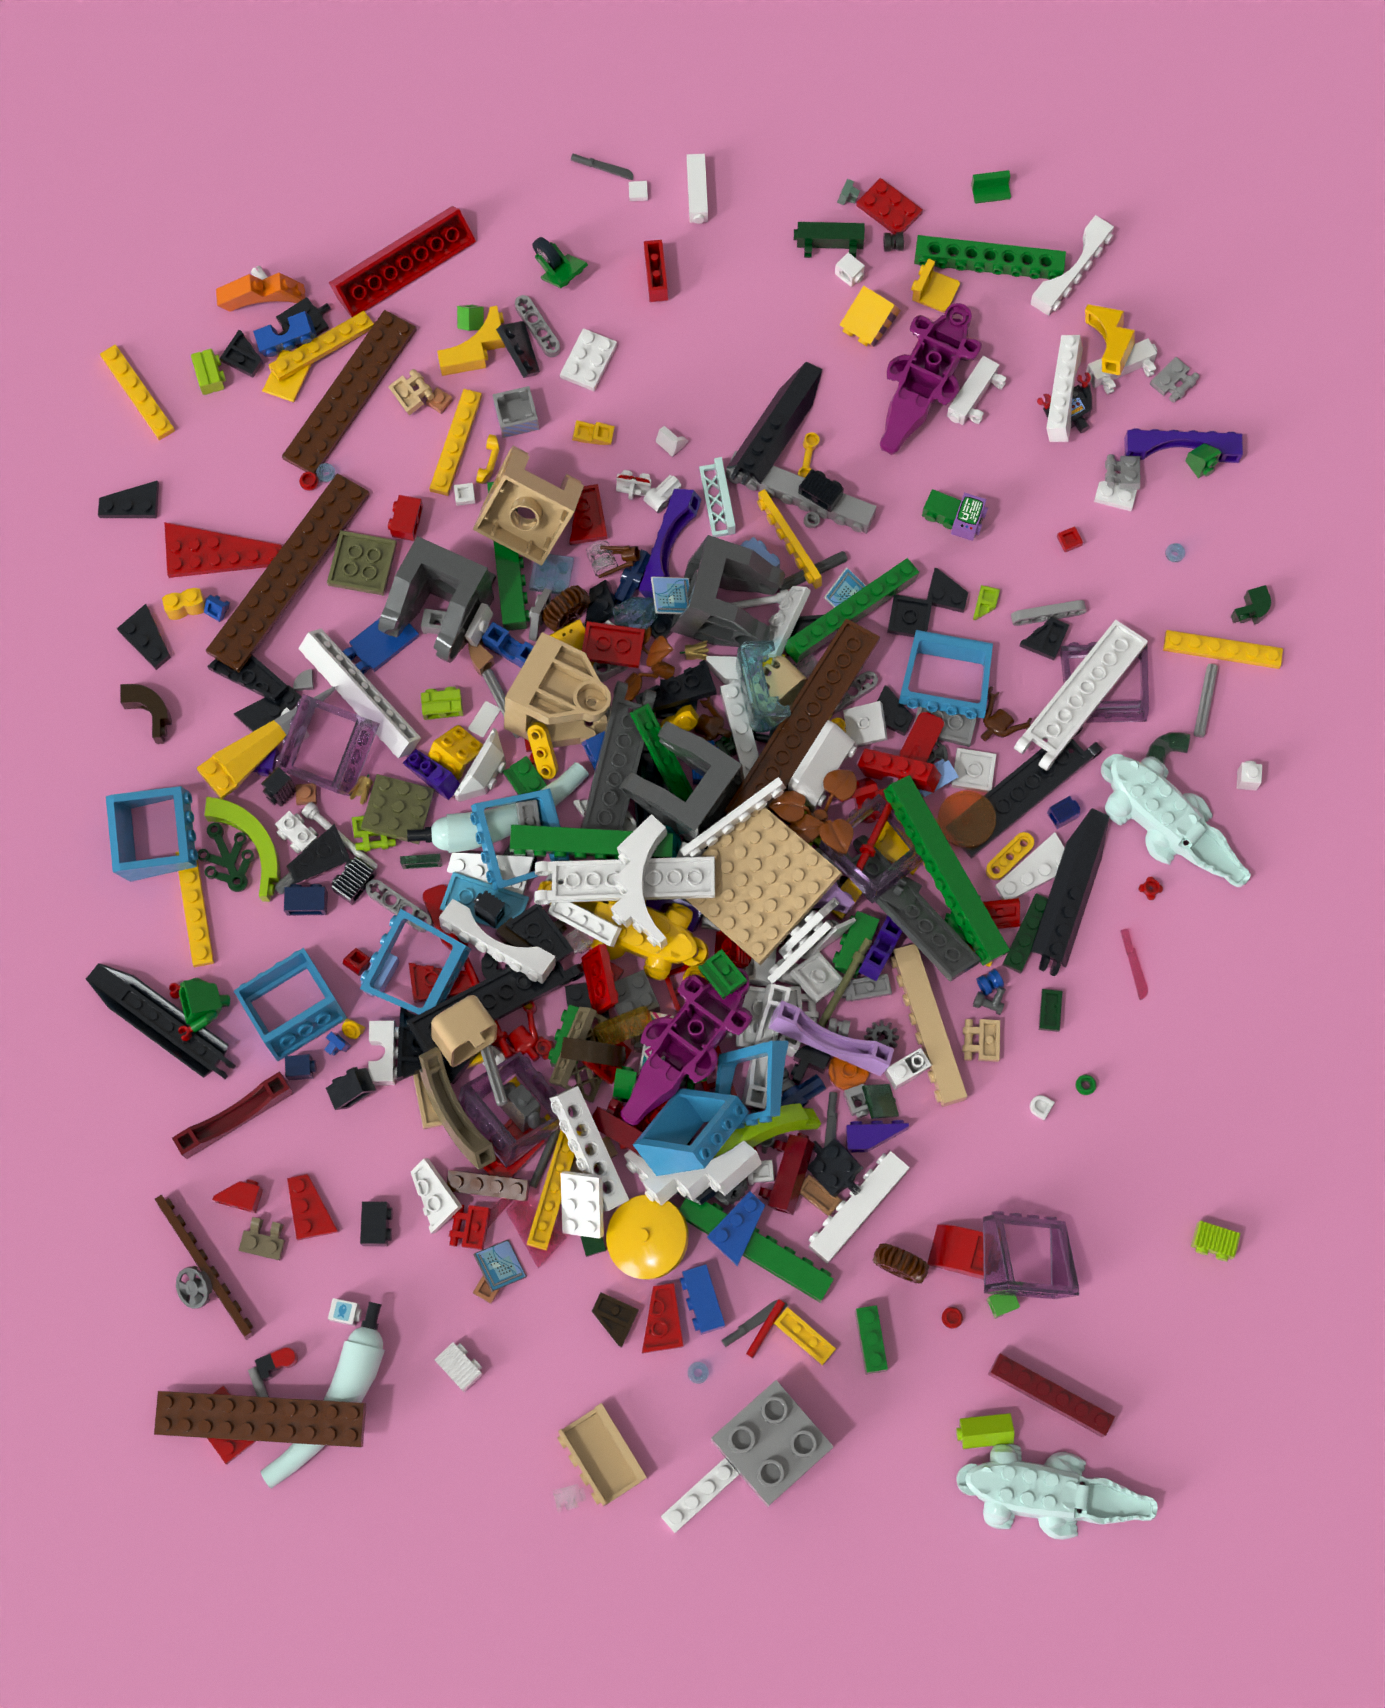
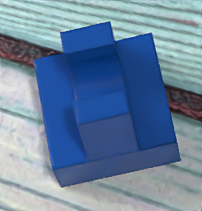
M210 595L206 598L204 613L220 622L224 619L230 602L225 601L224 603L218 595L215 597Z
M331 1031L326 1037L330 1042L324 1050L330 1055L335 1056L339 1051L347 1052L351 1045L338 1033Z

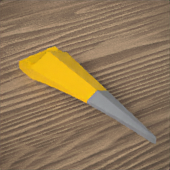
M335 687L329 688L214 753L211 758L196 768L197 771L222 800L236 790L263 760L335 691Z

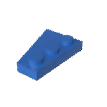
M749 1191L707 1236V1239L737 1267L765 1205Z

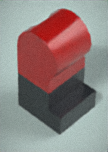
M282 1348L256 1359L255 1363L261 1379L267 1381L273 1378L271 1372L283 1367H293L297 1363L298 1356L294 1350Z

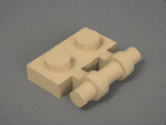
M415 369L409 372L411 376L409 379L406 380L402 375L388 386L408 415H411L424 405L421 400L422 397L425 396L428 400L434 398L432 388L423 381V376ZM418 385L419 389L414 391L412 387Z
M965 1019V1027H963V1035L965 1037L964 1045H962L964 1060L972 1061V1053H978V1061L999 1062L1000 1020L980 1019L979 1027H973V1020ZM973 1035H979L978 1045H973Z

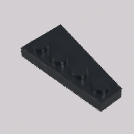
M253 655L240 672L217 659L207 666L209 670L273 702H277L290 690L281 679Z
M705 659L699 662L698 666L694 668L689 667L677 677L672 676L667 679L666 683L660 686L655 685L649 689L656 691V698L652 708L653 713L717 695ZM644 692L635 696L638 704L642 705Z

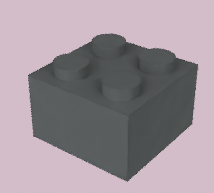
M644 970L614 982L615 989L618 992V1003L614 1005V1008L623 1027L648 1017L650 1012H660V1005Z

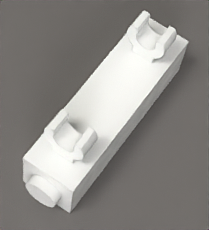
M1149 338L1134 344L1121 375L1102 372V358L1089 363L1086 372L1091 376L1090 382L1092 386L1096 388L1103 385L1108 395L1114 392L1113 388L1116 387L1114 379L1142 367L1147 377L1154 375V370H1156L1154 361L1157 356V348L1150 342Z
M985 356L981 358L948 408L947 417L952 422L964 425L968 418L976 424L981 422L984 413L974 408L991 383L1002 390L1007 379L1005 376L997 374L999 369L998 363Z

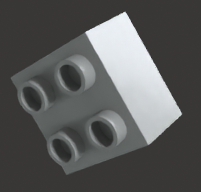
M777 1380L711 1437V1442L767 1507L834 1447Z

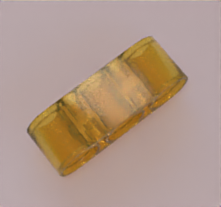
M641 1006L598 1023L593 1027V1031L598 1042L615 1045L643 1034L644 1028L653 1019L647 1006Z

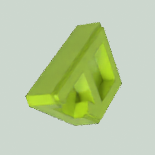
M981 585L973 620H977L995 610L1000 589Z

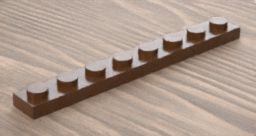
M161 1194L155 1198L157 1205L201 1272L205 1271L211 1280L212 1289L246 1340L253 1336L251 1331L254 1328L248 1318H242L239 1313L242 1311L240 1305L236 1300L231 1301L228 1296L231 1294L225 1283L221 1285L217 1279L220 1276L214 1266L209 1267L206 1263V1260L209 1259L203 1249H197L195 1246L196 1238L191 1231L187 1233L183 1228L186 1225L180 1214L178 1216L174 1214L172 1210L175 1206L169 1197L164 1199Z

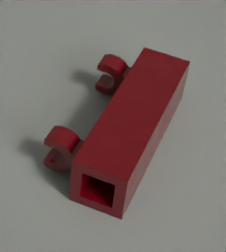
M612 1098L607 1110L597 1106L592 1118L598 1131L639 1154L633 1144L643 1131L636 1126L628 1124L616 1115L621 1109L623 1102Z
M797 1133V1136L789 1134L787 1143L779 1140L774 1142L773 1148L784 1153L773 1190L761 1187L758 1195L762 1196L763 1199L769 1200L768 1206L775 1211L794 1214L815 1145L809 1140V1136Z

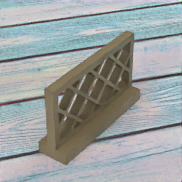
M579 1007L567 1038L585 1040L587 1037H590L591 1041L596 1042L594 1034L601 1032L603 1042L601 1043H608L614 1038L619 1039L623 1027L599 1015L592 1008ZM596 1018L600 1028L593 1031L592 1022ZM612 1027L615 1031L612 1038L608 1039L606 1029ZM559 1056L549 1083L566 1090L578 1086L583 1098L593 1103L602 1079L598 1075L593 1076L592 1071L586 1065L578 1068L576 1060L564 1059ZM586 1069L588 1079L581 1081L579 1072ZM575 1075L577 1084L572 1087L567 1085L570 1076ZM588 1083L591 1086L589 1096L585 1094L583 1085Z

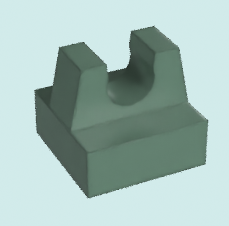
M846 180L837 203L842 205L846 201L855 203L860 190L853 187L854 181Z

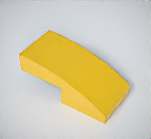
M576 420L572 440L589 444L611 445L615 426L596 422L594 425Z

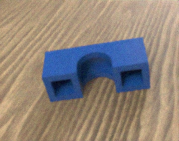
M304 311L288 317L290 326L288 332L284 335H278L277 330L272 325L254 330L253 333L259 352L265 357H273L280 351L291 350L298 344L311 342L312 339L317 337L311 316Z
M494 622L491 623L482 636L484 646L522 668L534 647L526 641L524 644L519 643L511 637L508 630Z

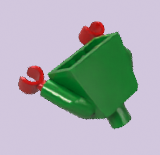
M200 978L184 980L179 986L177 983L169 985L171 998L177 999L180 997L186 1024H190L189 1027L181 1026L178 1029L179 1034L187 1032L181 1036L183 1041H188L192 1037L191 1032H197L213 1022L218 1017L222 1007L230 1006V996L219 995L215 983H208Z

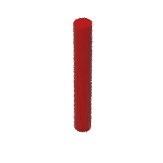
M780 1299L776 1302L746 1353L751 1358L755 1356L786 1304Z

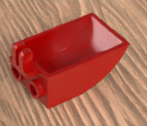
M937 1225L927 1264L988 1281L989 1275H993V1272L999 1273L1004 1252L999 1251L1000 1242H998L996 1235L958 1226Z

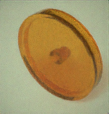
M959 791L947 797L941 804L937 822L949 843L960 848H974L985 843L992 835L996 824V814L990 801L983 795L974 791Z

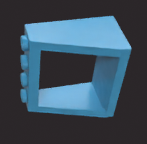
M179 786L106 796L113 873L132 882L197 867L198 853L194 842L196 841V834L192 823L194 822V814L191 811L192 796L188 790ZM174 799L179 856L136 861L131 809Z
M304 948L295 951L288 958L277 962L270 969L259 973L255 978L241 984L239 988L234 990L257 1032L277 1062L347 1019V1016ZM305 969H308L325 999L269 1032L253 1007L252 1002Z
M679 1089L634 1142L633 1146L656 1176L705 1169L749 1111L739 1097L735 1095ZM709 1122L690 1146L687 1145L703 1123Z

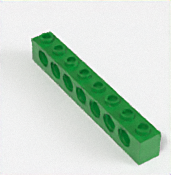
M918 235L914 264L925 265L927 260L931 259L935 261L934 266L941 269L953 268L959 271L971 270L977 273L989 272L996 275L1007 274L1014 277L1025 276L1032 279L1043 278L1051 280L1063 275L1066 251Z

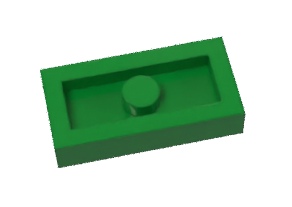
M1010 171L973 174L971 187L974 203L1010 200Z

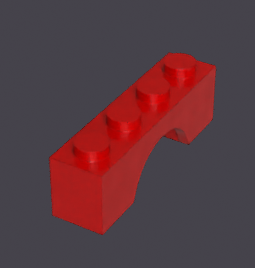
M866 748L857 764L865 777L883 780L885 776L902 779L910 775L917 789L934 793L942 776L934 764Z

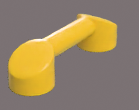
M814 432L807 433L803 440L805 454L803 465L797 475L804 478L811 470L812 452L817 448L820 441L819 436Z
M489 434L486 449L492 451L486 469H478L476 483L485 484L493 475L500 451L496 435Z

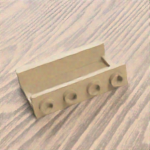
M600 1403L592 1411L564 1429H560L558 1431L560 1436L557 1439L563 1449L568 1447L571 1455L568 1457L574 1467L579 1466L583 1472L580 1474V1477L586 1486L590 1484L594 1490L591 1495L596 1504L601 1503L603 1506H606L647 1479L606 1409Z

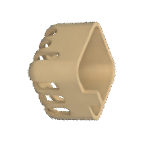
M776 656L772 659L771 665L766 664L764 666L763 672L758 671L755 674L754 680H748L745 689V700L768 725L772 724L775 727L777 725L776 719L792 705L807 678L786 657ZM761 679L770 688L768 691H764L759 686Z

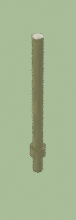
M865 938L858 952L855 951L852 956L853 961L817 1023L821 1027L825 1028L860 963H863L866 957L865 954L872 943L871 940Z

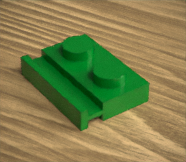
M527 756L511 765L507 770H503L504 776L518 795L540 791L547 786Z
M722 949L706 960L704 964L698 966L700 972L723 1000L726 996L747 983V979Z

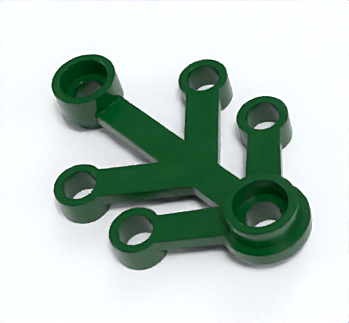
M211 823L207 827V834L211 839L215 840L222 858L210 854L206 849H200L197 852L198 859L201 862L207 861L225 867L230 875L218 872L213 866L206 867L204 873L208 879L226 882L230 890L241 892L248 885L245 874L255 855L249 849L244 850L241 855L243 861L237 871L235 863L242 846L247 842V837L242 832L236 833L234 836L235 843L229 854L222 838L224 835L223 827L219 823ZM217 827V832L212 833V828ZM243 836V841L238 842V837ZM202 853H207L205 858L200 857ZM250 853L251 857L249 859H245V855ZM214 870L213 875H208V872ZM236 879H240L241 881L239 884H234V881Z

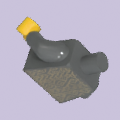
M516 1076L503 1085L508 1103L500 1107L523 1133L530 1127L532 1129L546 1128L549 1130L556 1123L548 1113L543 1118L540 1117L541 1106L539 1102L518 1081Z

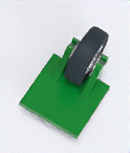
M543 237L537 238L532 243L536 253L535 258L546 272L541 276V279L558 288L567 286L570 280L576 275L581 274L583 269L588 266L587 262L569 254L564 256L555 243L549 242Z

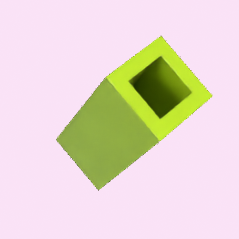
M1011 1413L961 1418L959 1420V1428H956L957 1441L962 1442L963 1449L995 1446L998 1444H1014V1427Z

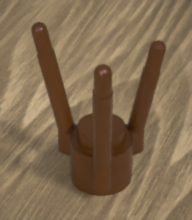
M600 546L602 550H612L606 552L608 555L621 554L622 560L626 561V563L598 575V578L608 576L626 567L634 566V562L640 560L638 546Z

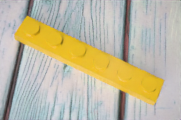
M362 311L314 338L311 342L270 363L269 369L278 381L281 382L369 332L374 323L365 311Z
M115 344L101 352V358L160 441L175 432L174 427Z
M463 389L429 487L430 492L449 495L482 399V393Z
M765 489L758 492L759 500L757 504L760 510L766 512L769 524L771 526L774 525L777 529L776 534L778 538L784 540L788 553L790 555L793 554L797 567L803 569L808 584L812 583L815 589L821 587V574Z
M1170 630L1165 632L1163 651L1280 669L1283 648Z
M196 860L197 867L178 871L194 968L214 964L198 860Z
M562 1130L559 1133L527 1241L528 1246L546 1251L561 1204V1173L564 1171L570 1172L575 1156L574 1152L570 1150L567 1136Z

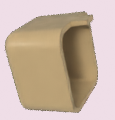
M469 995L433 1018L431 1022V1037L449 1064L455 1067L496 1040L497 1024L478 997Z

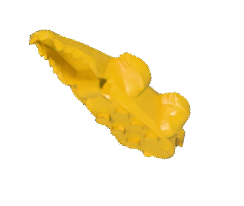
M542 881L538 890H552V881ZM618 901L573 902L622 928L614 947L606 945L607 951L610 953V960L623 956L626 951L645 959L643 967L645 974L652 979H666L670 973L672 963H684L690 967H698L704 964L708 958L709 949L707 944L703 940L693 937L694 935L687 929L692 921L693 912L682 904L672 903L665 913L646 906L654 924L667 939L668 944L661 949L658 945L654 947L647 940L648 936L643 931L639 933L632 924L626 928L623 924L618 925L613 920L611 907ZM593 939L590 947L593 949L597 945L604 943Z

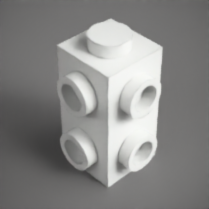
M288 811L275 823L278 829L276 833L284 841L288 839L292 843L290 847L299 854L317 840L318 833L311 826L307 828L303 824L305 821L299 814L293 815Z

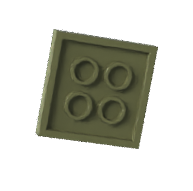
M340 530L327 585L384 596L397 541Z
M377 774L361 830L407 841V829H424L434 789ZM413 841L411 843L419 845L420 841Z

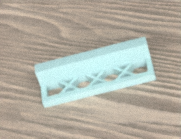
M722 457L714 458V464L699 466L713 537L735 534V521ZM715 470L716 476L712 481L705 477V471ZM712 486L719 490L715 498L708 494ZM715 503L723 509L719 515L711 509ZM718 521L726 524L727 530L716 531V523Z

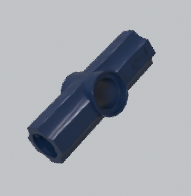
M641 549L640 560L635 561L634 566L624 569L620 585L614 595L617 605L628 607L636 590H639L640 582L643 579L646 565L651 556L647 551Z
M816 1074L799 1086L791 1087L782 1094L781 1106L800 1103L804 1107L809 1103V1100L826 1090L823 1081Z

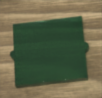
M890 1084L862 1086L866 1099L865 1104L868 1106L871 1119L899 1116L895 1103L896 1099L893 1097Z

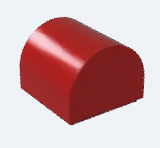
M355 948L343 959L342 964L360 976L369 967L371 958Z

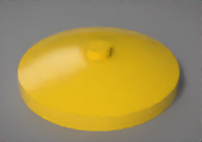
M646 1195L633 1197L620 1205L610 1219L606 1234L608 1252L615 1265L625 1274L643 1280L657 1279L673 1271L682 1261L689 1240L688 1226L679 1208L669 1200L661 1206L656 1201H650Z

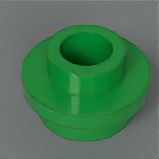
M1090 1075L1080 1076L1075 1083L1076 1090L1082 1095L1092 1094L1096 1089L1095 1079ZM1083 1082L1089 1084L1088 1089L1082 1087Z

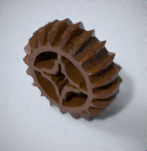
M579 585L571 586L561 591L543 610L542 620L545 622L544 624L556 632L576 621L589 607L590 597L588 593Z
M882 1243L879 1244L874 1253L873 1262L876 1266L904 1280L919 1284L924 1281L928 1274L929 1265L926 1261L897 1246Z

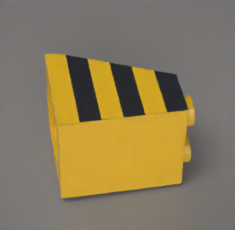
M863 285L839 325L844 328L842 332L850 337L854 334L859 337L858 342L866 347L870 344L874 347L901 310Z

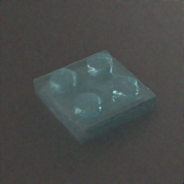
M549 554L542 566L534 562L529 590L543 592L544 588L552 590V594H560L561 591H564L570 585L574 558Z

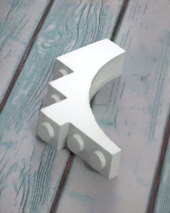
M651 814L617 847L618 858L626 866L614 877L615 888L624 896L611 907V911L613 914L612 918L618 925L623 924L628 928L632 924L639 933L643 931L648 936L647 940L654 947L658 945L663 949L668 944L667 939L656 927L647 911L644 883L649 861L657 846L667 836V830Z
M742 1141L730 1151L712 1159L705 1169L656 1176L645 1160L633 1151L629 1150L624 1154L627 1161L626 1167L631 1173L634 1174L636 1172L647 1190L645 1192L646 1196L650 1201H656L661 1206L677 1192L683 1197L688 1196L694 1201L708 1187H711L715 1192L720 1191L726 1196L762 1164L757 1151L745 1141Z

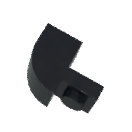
M809 1045L800 1048L795 1053L793 1059L800 1063L799 1065L795 1063L792 1069L793 1082L800 1085L808 1067L823 1074L832 1055Z

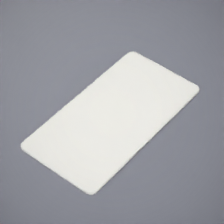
M485 701L468 727V730L480 737H484L500 712V708Z

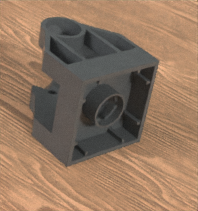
M708 535L688 560L684 578H689L690 586L687 600H690V603L682 614H674L670 631L702 642L708 640L707 643L711 645L764 650L769 642L770 627L755 619L741 607L716 599L718 588L728 591L758 592L775 595L784 582L785 573L780 568L770 564L752 549Z
M417 536L394 577L386 605L379 619L378 630L387 635L398 637L404 628L420 613L429 595L433 594L450 602L433 648L437 650L436 656L451 663L468 643L465 634L481 603L487 604L490 607L494 600L488 568Z
M665 722L658 734L659 742L696 773L703 776L702 780L686 802L666 789L632 772L623 780L619 788L662 824L673 828L674 832L691 842L722 818L725 809L744 781L743 767L741 763L702 737L681 729L670 722Z

